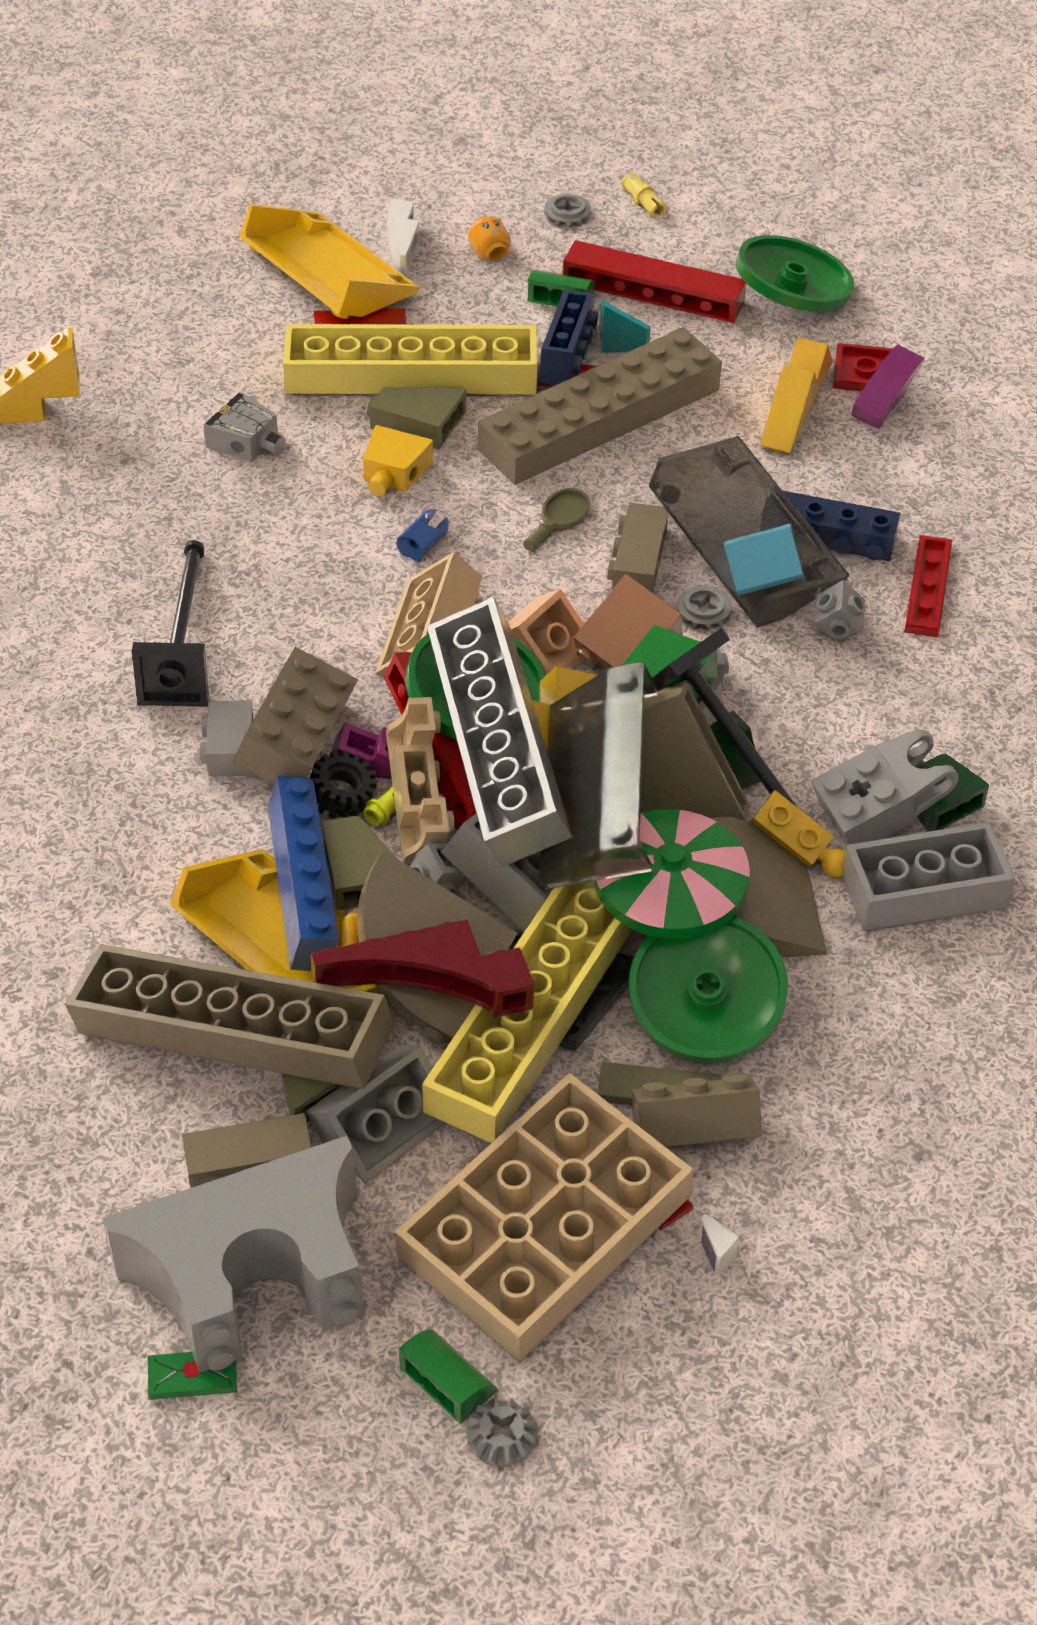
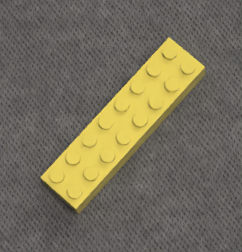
M286 324L283 357L285 394H379L383 387H455L466 389V394H536V325Z
M573 860L514 947H520L535 984L533 1009L494 1018L491 1011L475 1005L422 1084L423 1113L490 1143L504 1132L633 930L618 921L603 906L594 885V868Z

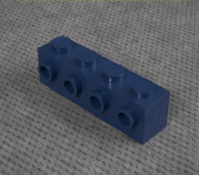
M572 290L563 291L541 348L540 382L556 386L573 378L574 375L580 374L582 359L585 360L587 346L591 344L593 330H596L598 322V311H593L594 293Z
M770 488L762 513L760 532L791 524L795 543L802 544L805 547H818L833 550L840 554L849 553L865 556L872 560L891 561L901 513Z

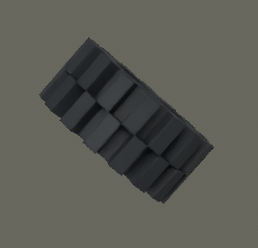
M337 750L331 751L330 756L326 753L321 755L320 760L317 759L314 763L310 779L314 780L317 804L319 803L318 812L323 814L327 810L329 811L328 817L332 819L335 818L336 814H340V817L345 818L349 814L352 817L359 816L360 812L363 813L367 802L372 799L377 786L375 770L369 771L371 764L367 760L361 764V756L355 754L354 758H350L349 751H343L342 756L338 755ZM330 780L345 781L354 790H340L334 787Z

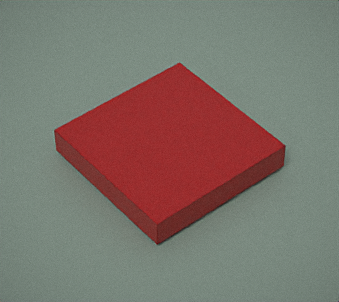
M837 343L833 389L862 391L893 348Z

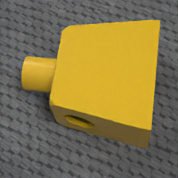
M376 425L363 457L364 481L369 482V491L376 496H383L388 488L407 492L433 464V440Z

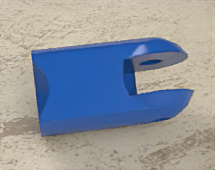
M437 509L424 511L397 538L396 545L399 552L403 556L412 558L414 561H420L448 531L449 522L447 517L435 529L428 524L434 517Z

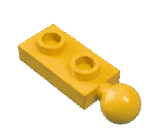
M774 790L750 822L806 866L810 867L818 858L821 861L822 870L827 876L841 878L843 876L845 851L837 848L829 849L827 847L834 836Z

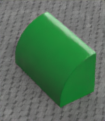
M533 270L528 278V302L557 307L564 290L595 292V283L589 279L540 270Z
M424 1330L399 1347L400 1369L460 1424L475 1412L477 1405L482 1406L498 1391L491 1381L434 1330Z

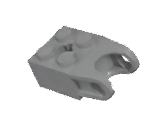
M910 731L875 745L811 780L820 805L846 845L880 840L918 821L916 816L945 797L956 786L958 774L950 765L934 766L928 769L916 768L917 764L923 761L934 746L933 738L928 731ZM923 741L919 746L910 749L917 742ZM947 777L943 783L934 786L937 782Z

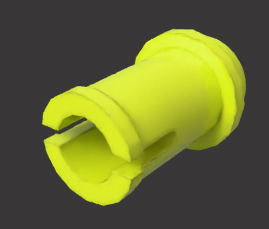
M393 785L379 798L370 799L367 802L363 815L372 826L386 825L390 821V816L396 812Z

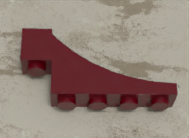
M467 919L457 922H446L438 926L415 931H404L400 934L383 938L367 939L346 946L330 947L311 953V978L315 983L337 987L378 984L427 989L481 1006L491 1011L494 1018L533 1009L535 984L520 947L510 950H498L481 956Z

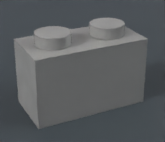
M252 700L209 701L208 716H202L201 719L202 737H207V742L200 743L201 764H207L209 776L252 775L250 771L232 763L254 719Z

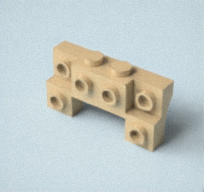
M432 697L409 698L404 713L397 720L388 724L386 731L402 862L405 864H411L415 859V855L427 843H444L447 841L448 835L454 833L453 812L447 811L445 797L438 792L437 783L440 780L439 762L434 761L432 742L435 733H440L441 721L439 711H433Z

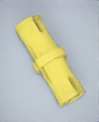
M634 172L629 173L630 177L626 174L621 181V185L633 196L634 203L645 208L653 218L659 216L655 210L660 215H664L667 211V205L655 194L654 188L649 184H645Z

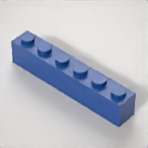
M277 776L268 811L290 970L311 971V953L330 947L336 948L339 941L314 780L301 777Z

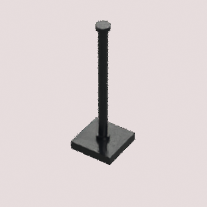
M191 540L185 544L184 554L186 561L170 643L133 642L131 652L137 705L208 707L209 686L205 644L184 643L199 560L204 556L205 551L204 545L197 540Z
M722 627L674 660L640 687L644 695L648 696L664 689L679 677L683 681L688 680L769 794L776 790L796 806L699 672L702 670L699 663L730 640Z

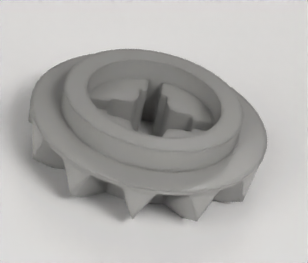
M560 194L547 200L544 206V214L547 215L548 221H555L557 226L562 223H566L568 228L571 223L580 226L582 221H588L589 214H591V205L581 196Z
M710 586L692 587L681 593L677 600V611L681 614L682 621H691L694 628L704 624L709 630L712 624L722 626L724 619L730 618L731 601L723 591ZM709 602V609H706L704 612L699 611V608H702L703 605Z
M494 1397L488 1404L483 1406L477 1405L474 1414L468 1419L466 1430L467 1442L474 1455L487 1464L494 1466L514 1465L524 1460L534 1449L537 1441V1421H534L528 1406L523 1408L516 1404L513 1398L509 1401H498ZM492 1421L500 1426L512 1423L510 1425L512 1439L502 1433L496 1437L493 1436L494 1425Z

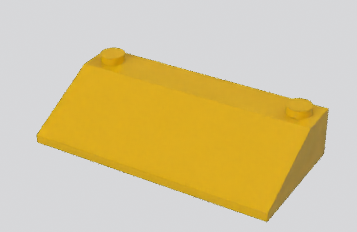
M249 204L239 237L249 244V248L252 251L261 253L330 307L335 316L348 319L349 316L363 317L419 292L420 287L320 212Z
M259 849L183 867L170 905L183 915L186 921L196 926L248 971L313 982L311 971L290 970L276 862L273 856L264 849ZM334 907L339 939L341 923L345 915ZM375 984L340 986L381 994Z

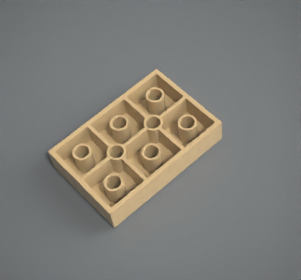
M569 1072L394 1231L397 1257L515 1359L521 1362L692 1195L694 1169Z

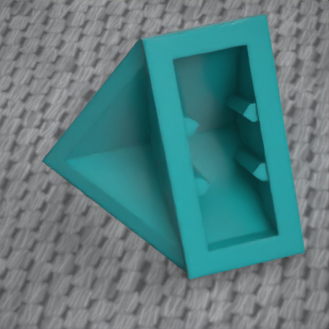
M605 301L599 303L598 326L602 353L629 352L650 342L651 326Z

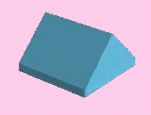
M791 524L735 538L724 543L738 596L804 578Z

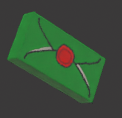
M192 1352L148 1355L149 1400L237 1392L236 1360L225 1369L218 1371L210 1369L200 1373Z

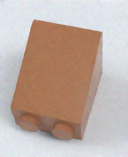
M625 574L574 636L577 649L576 654L590 665L595 662L604 669L603 673L606 677L612 678L653 625L683 635L681 614Z

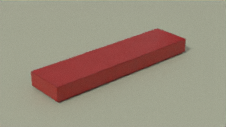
M919 535L905 633L938 638L952 539Z

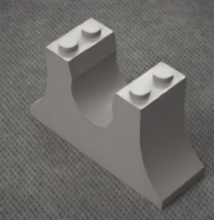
M347 1136L102 1218L113 1267L118 1280L130 1282L147 1290L170 1310L184 1332L200 1373L210 1369L214 1371L222 1370L230 1366L233 1361L242 1360L240 1333L234 1299L240 1291L256 1281L280 1279L294 1284L304 1294L308 1312L323 1330L335 1326H345L357 1318L365 1316L360 1266L343 1230L347 1213L358 1197L353 1147Z

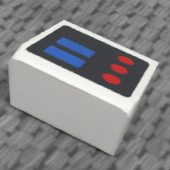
M704 1214L701 1217L699 1237L714 1273L718 1277L737 1257L739 1237L710 1215Z

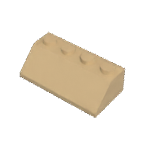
M456 552L449 554L408 579L375 671L376 675H385L395 652H412L416 644L429 633L428 625L473 606L474 602L478 599V590L483 577Z

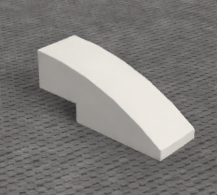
M391 199L387 218L389 253L394 268L407 277L420 243L419 220H414L413 201Z

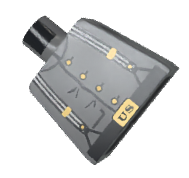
M242 392L234 396L203 424L206 448L245 460L253 461L264 450L279 455L285 447V438L278 434L276 414Z

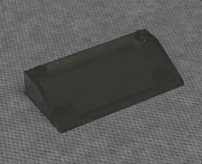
M739 436L658 459L649 488L756 628L785 619L814 601L817 594L842 580L848 579L849 573ZM791 524L804 578L738 596L724 548L725 541Z
M644 662L608 668L550 705L547 753L572 838L541 851L539 887L541 890L652 871L653 865L640 841L644 698L658 695V689Z

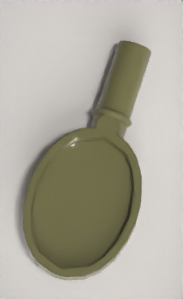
M565 488L551 494L542 506L541 517L544 523H541L524 540L523 546L525 549L533 551L547 537L551 536L555 529H568L583 521L590 507L588 495L576 488Z

